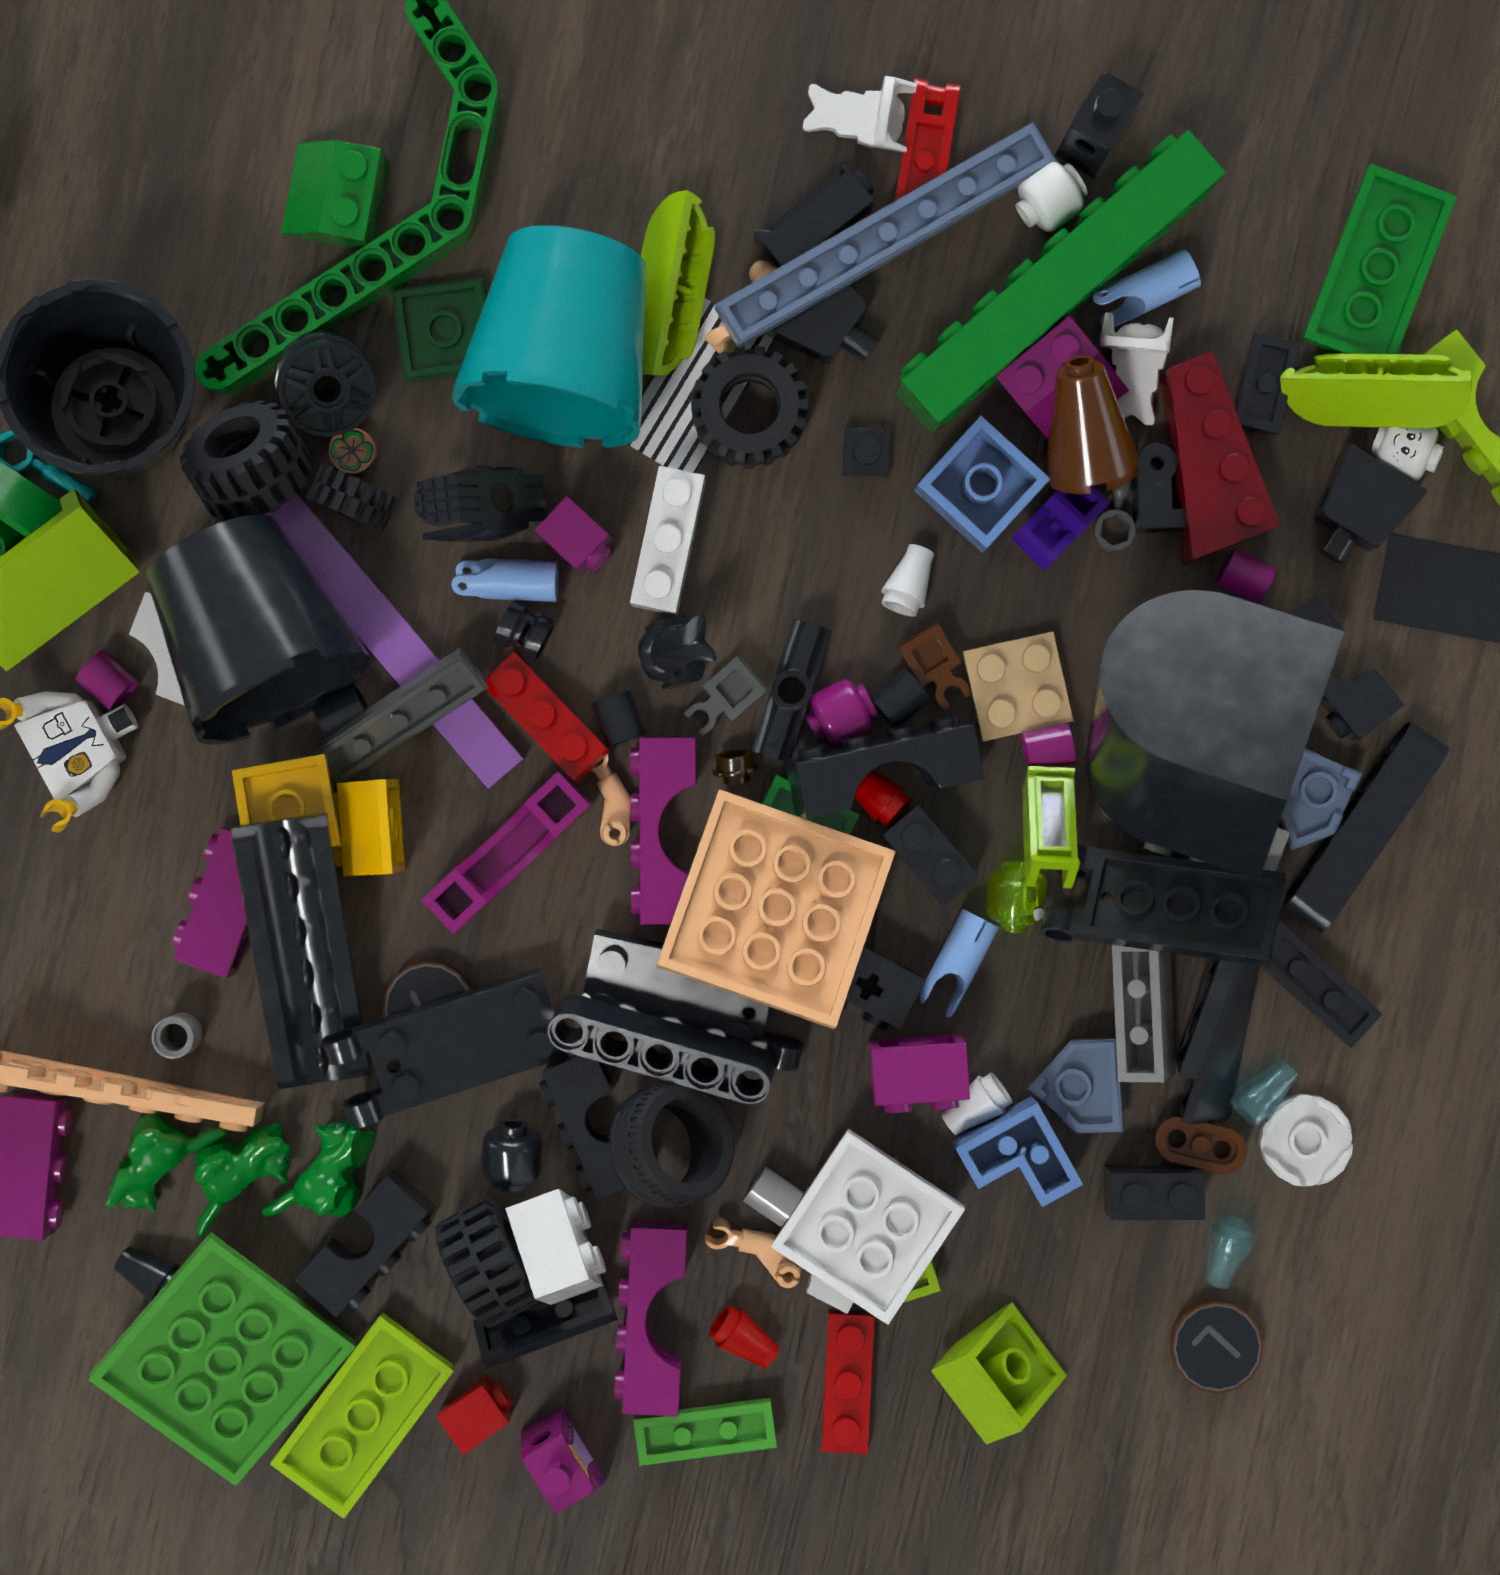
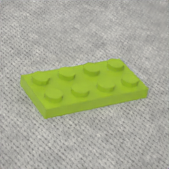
M382 1312L279 1450L270 1465L344 1519L451 1376L456 1366Z

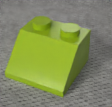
M1012 1302L1005 1305L957 1341L931 1369V1372L986 1445L1021 1432L1067 1377L1066 1373Z

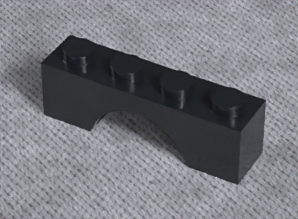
M951 715L930 720L931 728L915 731L914 725L886 730L887 738L870 741L869 735L850 737L842 740L843 748L826 751L825 745H816L797 750L798 758L785 760L795 814L804 819H811L852 809L856 790L864 777L876 767L894 761H903L910 764L920 773L927 785L940 789L985 779L975 725L958 721L957 715Z

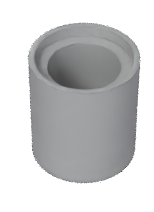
M178 1013L159 1021L152 1031L154 1049L158 1054L168 1059H177L193 1052L203 1040V1027L200 1021L188 1013ZM172 1024L181 1025L186 1030L187 1042L183 1048L173 1045L169 1040L168 1031Z
M765 1166L747 1190L742 1201L782 1227L797 1207L804 1192Z

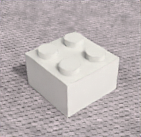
M556 1189L505 1208L536 1300L552 1305L603 1286L600 1274L606 1272V1267L598 1246L592 1247L588 1241L585 1230L591 1228V1222L582 1201L577 1202L575 1197L568 1195L560 1189Z

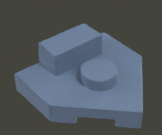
M1305 748L1278 828L1291 832L1286 844L1288 850H1294L1336 833L1343 818L1342 814L1352 792L1355 791L1362 773L1340 765Z
M1116 1037L1072 1039L1027 1088L1040 1101L1045 1102L1063 1119L1062 1121L1076 1133L1123 1132L1125 1130L1123 1106L1125 1105L1124 1082H1118Z

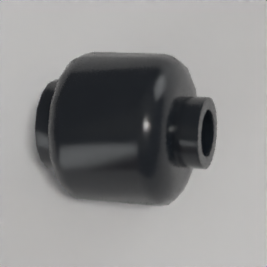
M519 1119L502 1120L499 1126L486 1132L482 1139L481 1171L483 1176L492 1182L494 1188L506 1192L522 1191L539 1177L541 1173L543 1144L539 1133L528 1128L527 1123Z

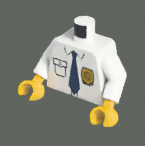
M45 691L16 698L14 702L6 698H0V708L7 715L6 721H0V730L9 726L16 718L21 721L14 726L54 798L44 806L40 817H44L51 811L58 812L63 820L54 824L51 831L61 832L66 828L71 816L78 817L106 800L120 775L119 764L126 759V754L118 738L138 728L137 721L126 704H122L104 714L96 701L83 700L76 693Z

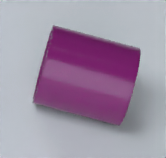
M1233 548L1218 573L1215 585L1246 601L1259 604L1273 581L1276 568Z
M105 650L95 654L81 668L75 678L83 688L109 711L121 706L139 685V681Z
M1068 723L1021 733L1027 767H1061L1076 763L1075 747Z

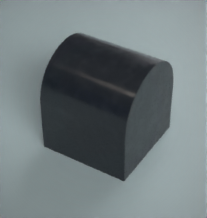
M1205 590L1168 593L1153 598L1135 608L1116 626L1105 646L1085 753L1086 775L1090 789L1101 809L1117 826L1140 840L1259 880L1345 632L1237 597Z

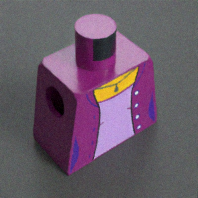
M561 1406L522 1429V1461L555 1514L560 1513L593 1493L606 1482L605 1477ZM549 1435V1437L546 1440L540 1443V1439Z

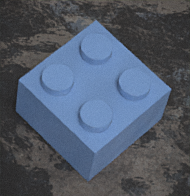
M980 416L921 480L914 492L983 553L1050 478L987 420Z

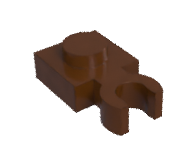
M937 622L897 645L922 687L934 681V698L943 709L946 710L950 707L944 697V692L949 686H958L965 697L971 695L970 688L965 680L959 675L952 674L950 671L961 664V661Z

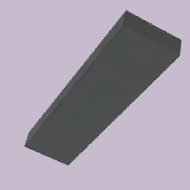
M459 647L367 708L365 712L327 738L325 736L311 745L310 756L325 754L328 760L331 779L336 784L344 783L487 689V679Z

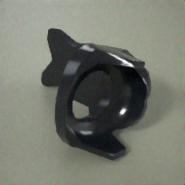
M676 615L645 627L646 633L638 642V656L644 673L649 679L665 682L661 685L663 690L674 689L699 681L704 675L705 662L708 663L716 660L717 657L714 649L705 640L707 624L705 616L699 615L689 620L686 616Z

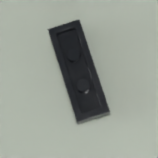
M1280 920L1278 921L1270 967H1260L1346 1046L1352 1048L1383 1014Z
M603 1273L600 1274L603 1283L601 1287L552 1305L540 1301L491 1328L484 1326L477 1319L473 1320L482 1362L485 1366L491 1368L617 1321L618 1318L608 1283Z

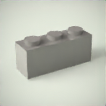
M1112 945L1118 1082L1164 1083L1176 1074L1171 953Z

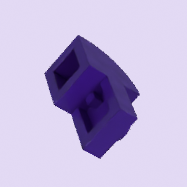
M1091 485L1092 494H1072L1057 490L1011 539L1045 571L1110 502L1093 485Z

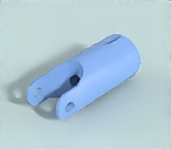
M1181 249L1098 290L1093 295V300L1096 304L1104 305L1121 297L1128 296L1119 308L1108 312L1114 314V327H1117L1200 287L1201 279L1192 257L1188 251ZM1103 315L1100 319L1101 326H1103L1105 315Z
M505 558L483 559L481 561L463 560L457 564L455 570L457 576L453 578L451 583L454 592L462 596H478L493 600L557 602L559 562L557 560ZM468 567L471 569V572L465 573L463 568ZM463 582L467 585V587L461 588L459 587V583Z
M962 909L923 985L918 998L919 1004H923L938 979L945 974H955L956 989L945 1012L947 1018L951 1017L972 982L999 927Z

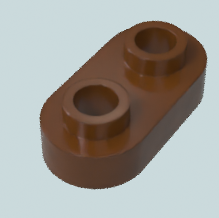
M1173 1114L1161 1119L1153 1131V1143L1156 1150L1170 1162L1218 1174H1229L1238 1170L1246 1159L1247 1147L1243 1137L1234 1129L1212 1122L1190 1125L1182 1122L1179 1114ZM1176 1129L1182 1130V1142L1178 1145L1169 1144L1168 1136L1170 1132ZM1218 1141H1226L1228 1144V1150L1222 1156H1215L1213 1153V1146Z

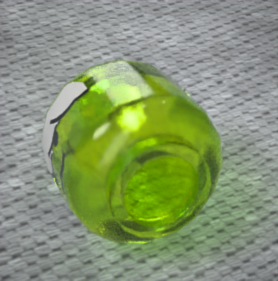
M1008 861L1002 863L1000 869L993 871L989 875L985 912L990 919L1000 923L999 927L1001 930L1012 933L1027 931V926L1039 923L1043 919L1048 887L1046 878L1039 873L1035 887L1025 886V862Z

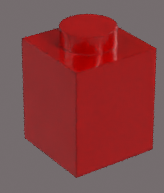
M486 1375L442 1405L437 1419L462 1455H464L509 1424L513 1414L510 1408L513 1406V1400L500 1382L494 1384L489 1376Z

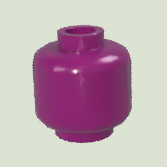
M847 679L814 693L810 700L813 712L805 715L815 738L819 740L826 737L829 744L833 747L843 746L842 740L868 734L872 729L871 719L877 717L875 708L863 684L855 686L852 681Z

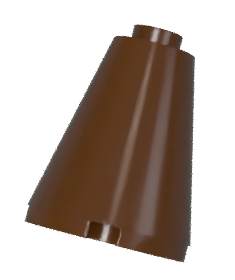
M1075 356L1068 359L1065 365L1058 369L1056 375L1045 468L1046 474L1050 478L1049 484L1054 489L1072 494H1092L1091 485L1106 483L1107 491L1116 489L1130 482L1139 473V457L1104 365L1101 362L1094 361L1091 356Z

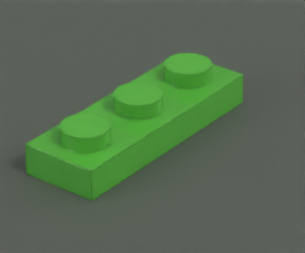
M771 1397L679 1409L678 1416L634 1415L633 1419L639 1466L777 1448Z

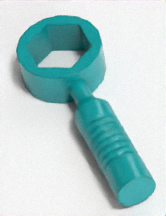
M12 430L0 434V462L18 473H25L34 468L41 472L45 481L58 487V489L68 493L75 488L89 505L93 503L98 493L97 490L51 464L45 465L40 462L38 456L28 448L27 459L21 463L12 466L4 461L5 445L17 437Z

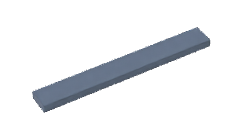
M1032 122L715 304L714 309L735 344L740 348L1015 190L1023 181L1041 168L1057 161Z

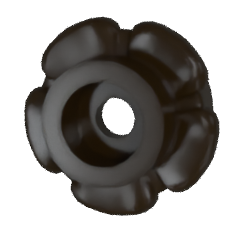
M729 750L715 755L716 769L712 770L714 776L722 777L723 783L726 785L742 784L750 781V774L758 769V764H754L750 750Z

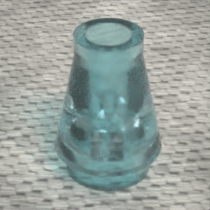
M1278 1059L1273 1065L1234 1089L1236 1094L1230 1099V1103L1244 1120L1257 1127L1262 1121L1269 1122L1281 1101L1299 1077L1290 1065L1282 1059Z
M1223 1215L1220 1217L1218 1224L1212 1225L1207 1267L1203 1276L1205 1281L1219 1288H1230L1233 1278L1256 1244V1240L1253 1238L1256 1229L1251 1224L1232 1216Z

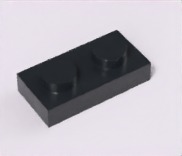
M1260 333L1252 335L1235 405L1242 428L1273 436L1279 434L1288 396L1282 393L1280 377L1286 369H1295L1301 343Z

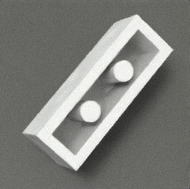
M659 466L630 600L632 607L674 616L678 615L706 484L705 475Z

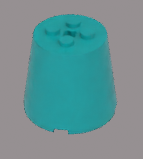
M531 226L514 231L507 240L452 392L454 404L461 411H470V407L478 411V422L489 427L542 443L583 448L585 439H603L602 445L606 448H611L635 441L640 433L642 418L647 266L643 258L637 252L616 240L581 229L562 226Z

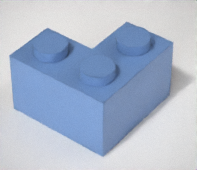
M1032 1095L1006 1109L1005 1114L984 1122L951 1140L978 1189L1017 1167L1020 1168L1042 1207L1083 1185L1039 1104Z

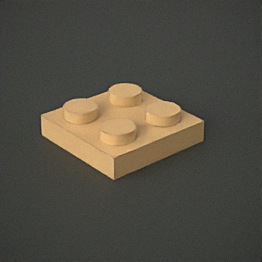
M1053 631L962 652L982 742L1073 722Z

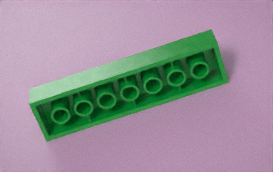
M1189 130L1177 140L1172 134L1166 137L1151 151V157L1143 164L1145 168L1142 171L1135 165L1114 184L1116 187L1108 194L1110 199L1106 202L1100 196L1079 214L1080 219L1073 225L1075 229L1071 233L1065 227L1062 228L1043 246L1045 249L1039 254V261L1035 264L1030 259L1024 261L1008 276L1009 281L1003 286L1005 290L1000 295L994 290L990 291L972 308L973 312L968 317L970 319L968 323L964 326L959 321L953 323L937 338L938 343L933 347L935 351L929 357H926L921 352L901 370L902 374L899 377L901 383L896 395L932 436L997 380V375L1068 316H1071L1098 290L1102 289L1212 192L1226 172Z

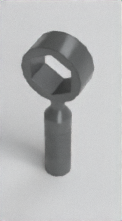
M1133 442V443H1134V446H1135V448H1136V451H1137V445H1138V443ZM1131 481L1111 490L1115 498L1113 510L1101 514L1092 528L1095 543L1105 551H1121L1134 540L1136 525L1133 518L1127 512L1122 511L1124 499L1130 494ZM1116 516L1128 528L1125 542L1112 546L1100 535L1103 521Z

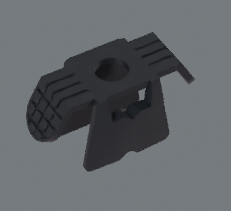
M478 465L417 482L414 508L421 520L436 526L472 523L423 533V540L446 542L496 541L529 528V522L540 525L547 517V511H544L547 507L546 500H543L545 497V489H542L544 486L543 475H523V469L494 468L488 465ZM495 484L502 485L509 494L510 505L505 513L497 511L492 504L491 491Z

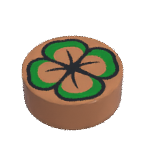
M354 428L346 434L333 436L329 444V456L333 465L340 471L348 475H361L370 470L377 458V447L369 434L359 428Z

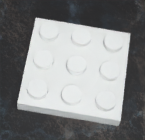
M847 1129L773 1241L771 1247L888 1325L964 1212L965 1205L850 1129Z

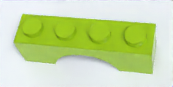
M1456 329L1423 354L1450 357L1452 366L1462 371L1469 369L1471 372L1472 392L1466 410L1456 420L1438 427V429L1447 438H1455L1465 451L1462 456L1468 467L1477 475L1483 474L1494 487L1491 490L1492 496L1500 505V437L1487 428L1479 415L1476 405V388L1486 365Z

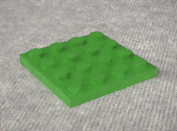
M210 1232L91 1370L88 1380L236 1486L356 1348V1341Z

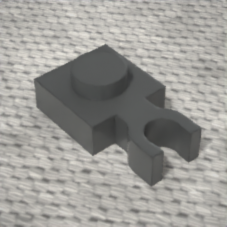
M739 655L702 686L711 697L706 702L694 704L684 714L687 718L694 716L698 710H704L708 714V724L699 731L702 736H705L718 725L721 714L725 713L731 721H735L770 690Z

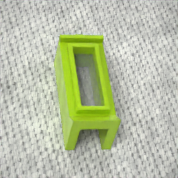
M1028 766L1022 787L1025 886L1035 887L1040 869L1062 870L1063 888L1073 887L1080 866L1077 850L1074 789L1075 768Z

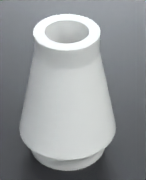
M909 544L905 555L881 590L884 594L882 604L886 608L905 616L914 617L918 609L925 606L930 568L935 555L931 550L919 545Z
M990 1072L985 1077L978 1075L969 1085L970 1100H959V1108L946 1109L941 1113L944 1122L956 1136L965 1130L1005 1114V1108L1012 1103L1009 1093L993 1073Z

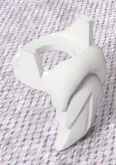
M885 75L881 91H866L864 95L849 91L835 94L816 84H811L808 95L814 110L804 119L803 129L807 132L832 131L838 137L857 139L858 144L870 148L906 153L907 147L897 143L902 134V123L905 116L904 105L897 97V94L915 93L917 83Z
M1105 313L1099 346L1112 349V364L1117 366L1116 374L1129 389L1125 395L1117 400L1124 419L1134 415L1145 425H1153L1155 423L1153 396L1159 389L1160 370L1165 369L1168 353H1170L1174 318H1169L1164 332L1155 325H1142L1140 323L1124 325L1118 332H1114V314Z

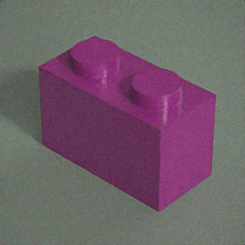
M568 496L535 529V532L582 576L589 570L596 574L613 556L609 548L614 542L609 534Z

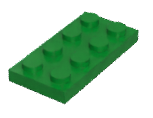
M1370 163L1366 167L1300 340L1335 354H1397L1457 196Z

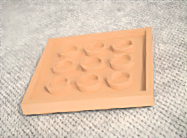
M719 789L656 967L835 1029L896 851Z

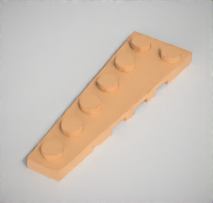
M0 1050V1092H7L8 1086L38 1090L50 1095L79 1097L95 1104L109 1105L115 1103L129 1106L130 1110L141 1113L154 1114L157 1111L174 1113L175 1119L186 1122L199 1123L202 1122V1118L220 1121L219 1127L240 1132L247 1131L248 1126H255L263 1118L264 1102Z

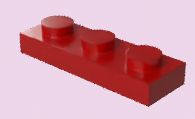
M514 651L486 678L488 683L486 690L574 782L578 783L610 752Z
M828 1310L822 1452L868 1454L875 1316L869 1312L849 1311L846 1314L839 1310Z

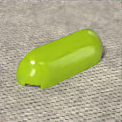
M688 190L677 191L660 203L649 221L644 237L641 257L647 266L643 374L669 375V372L674 370L683 359L691 357L697 341L714 251L715 231L714 227H708L705 215L699 206L702 203L701 199Z
M1323 354L1314 356L1315 364L1297 371L1293 368H1288L1280 377L1282 393L1288 396L1287 404L1303 419L1323 426L1437 428L1453 422L1466 410L1472 392L1470 370L1462 371L1452 366L1451 358L1441 355Z

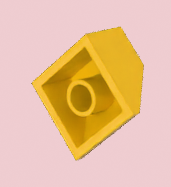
M399 779L337 783V793H333L337 819L340 821L342 847L334 849L336 866H343V876L385 875L405 871Z

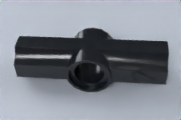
M793 618L751 751L784 762L791 759L832 630ZM796 678L804 685L805 695L800 702L787 704L781 700L778 694V687L783 680Z

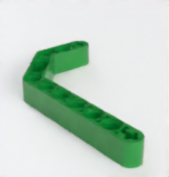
M407 0L405 3V12L416 36L454 92L431 203L205 350L196 361L195 374L198 381L211 392L219 396H231L238 393L275 369L276 361L285 347L301 335L317 331H333L391 293L392 290L397 289L466 244L473 237L499 121L502 92L495 74L446 0ZM428 8L433 14H436L442 28L437 33H435L429 20L422 15V12ZM453 45H460L466 49L464 56L456 62H448L443 59L444 52ZM474 85H489L491 87L489 96L482 101L469 99L468 93ZM477 129L482 132L472 179L463 185L452 183L451 174L459 137L465 130ZM459 211L464 214V221L459 228L446 230L441 227V221L448 212ZM420 236L424 238L425 246L419 254L408 256L403 253L404 243L410 237ZM375 261L386 263V272L381 279L377 281L365 279V270L370 263ZM337 286L345 287L347 289L346 300L337 307L328 306L326 304L328 292ZM296 312H306L308 314L306 327L299 332H290L288 330L289 318ZM258 337H267L269 339L268 351L259 358H252L249 353L251 342ZM236 352L247 364L245 368L237 364L239 361L233 356V353ZM220 363L226 367L224 369L226 378L221 382L215 378L217 376L215 367Z

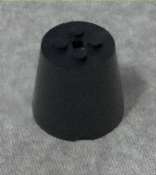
M74 280L65 282L66 285L53 289L40 297L38 295L35 296L11 319L0 340V408L15 436L40 459L60 469L79 474L106 478H126L144 473L161 463L170 454L180 438L190 413L195 393L193 356L187 339L173 316L159 302L141 290L111 280ZM117 396L121 407L118 410L113 408L112 413H107L102 405L104 400L112 402V397Z
M248 515L215 523L169 548L152 563L147 571L146 579L195 738L202 744L218 745L245 740L250 736L248 729L270 722L274 730L313 712V705L354 685L361 678L358 668L362 669L371 664V658L364 645L276 519L271 516Z

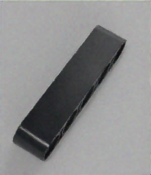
M1412 721L1405 723L1393 737L1347 804L1336 833L1323 839L1286 893L1281 907L1318 933H1323L1338 916L1445 760L1449 747Z
M570 995L562 999L548 1025L550 1042L557 1049L743 1104L760 1103L770 1092L775 1072L774 1058L767 1050L752 1044L582 995ZM563 1019H574L581 1025V1028H572ZM608 1032H619L627 1040L617 1041ZM653 1045H664L672 1053H660L654 1049ZM698 1058H709L717 1066H705L698 1061ZM754 1071L762 1078L757 1080L749 1079L742 1072Z

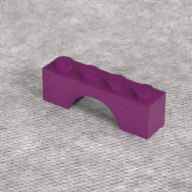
M639 738V748H631L630 753L631 775H639V794H631V822L640 821V840H631V868H640V886L631 887V913L640 914V925L671 924L689 872L678 867L667 855L661 841L660 824L669 802L681 791L697 784L696 738Z
M558 771L492 837L465 861L454 868L421 901L452 934L459 932L583 816L593 804L563 772Z
M633 1220L631 1233L622 1232L621 1260L629 1261V1279L620 1278L619 1307H627L626 1325L618 1324L616 1351L617 1353H625L624 1371L616 1370L614 1399H623L622 1414L678 1416L682 1359L668 1353L656 1342L648 1325L647 1310L651 1300L661 1288L672 1281L685 1277L688 1222Z

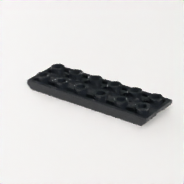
M327 813L232 826L233 848L278 1088L284 1089L324 1081L371 1076L368 1052H365L362 1056L351 1062L341 1065H330L321 1043L322 1039L330 1033L363 1024Z

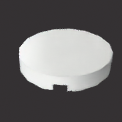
M1300 1093L1283 1098L1269 1109L1260 1125L1259 1146L1263 1160L1274 1174L1295 1186L1321 1185L1330 1182L1345 1169L1352 1156V1129L1348 1118L1337 1105L1318 1095Z

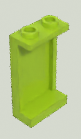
M75 488L60 498L63 509L60 513L0 557V666L6 672L140 573L134 553Z

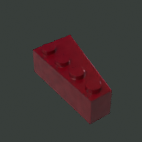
M1213 351L1168 368L1160 376L1167 436H1169L1170 448L1176 454L1178 463L1173 479H1175L1177 509H1184L1186 527L1181 531L1183 562L1187 564L1279 527L1280 523Z

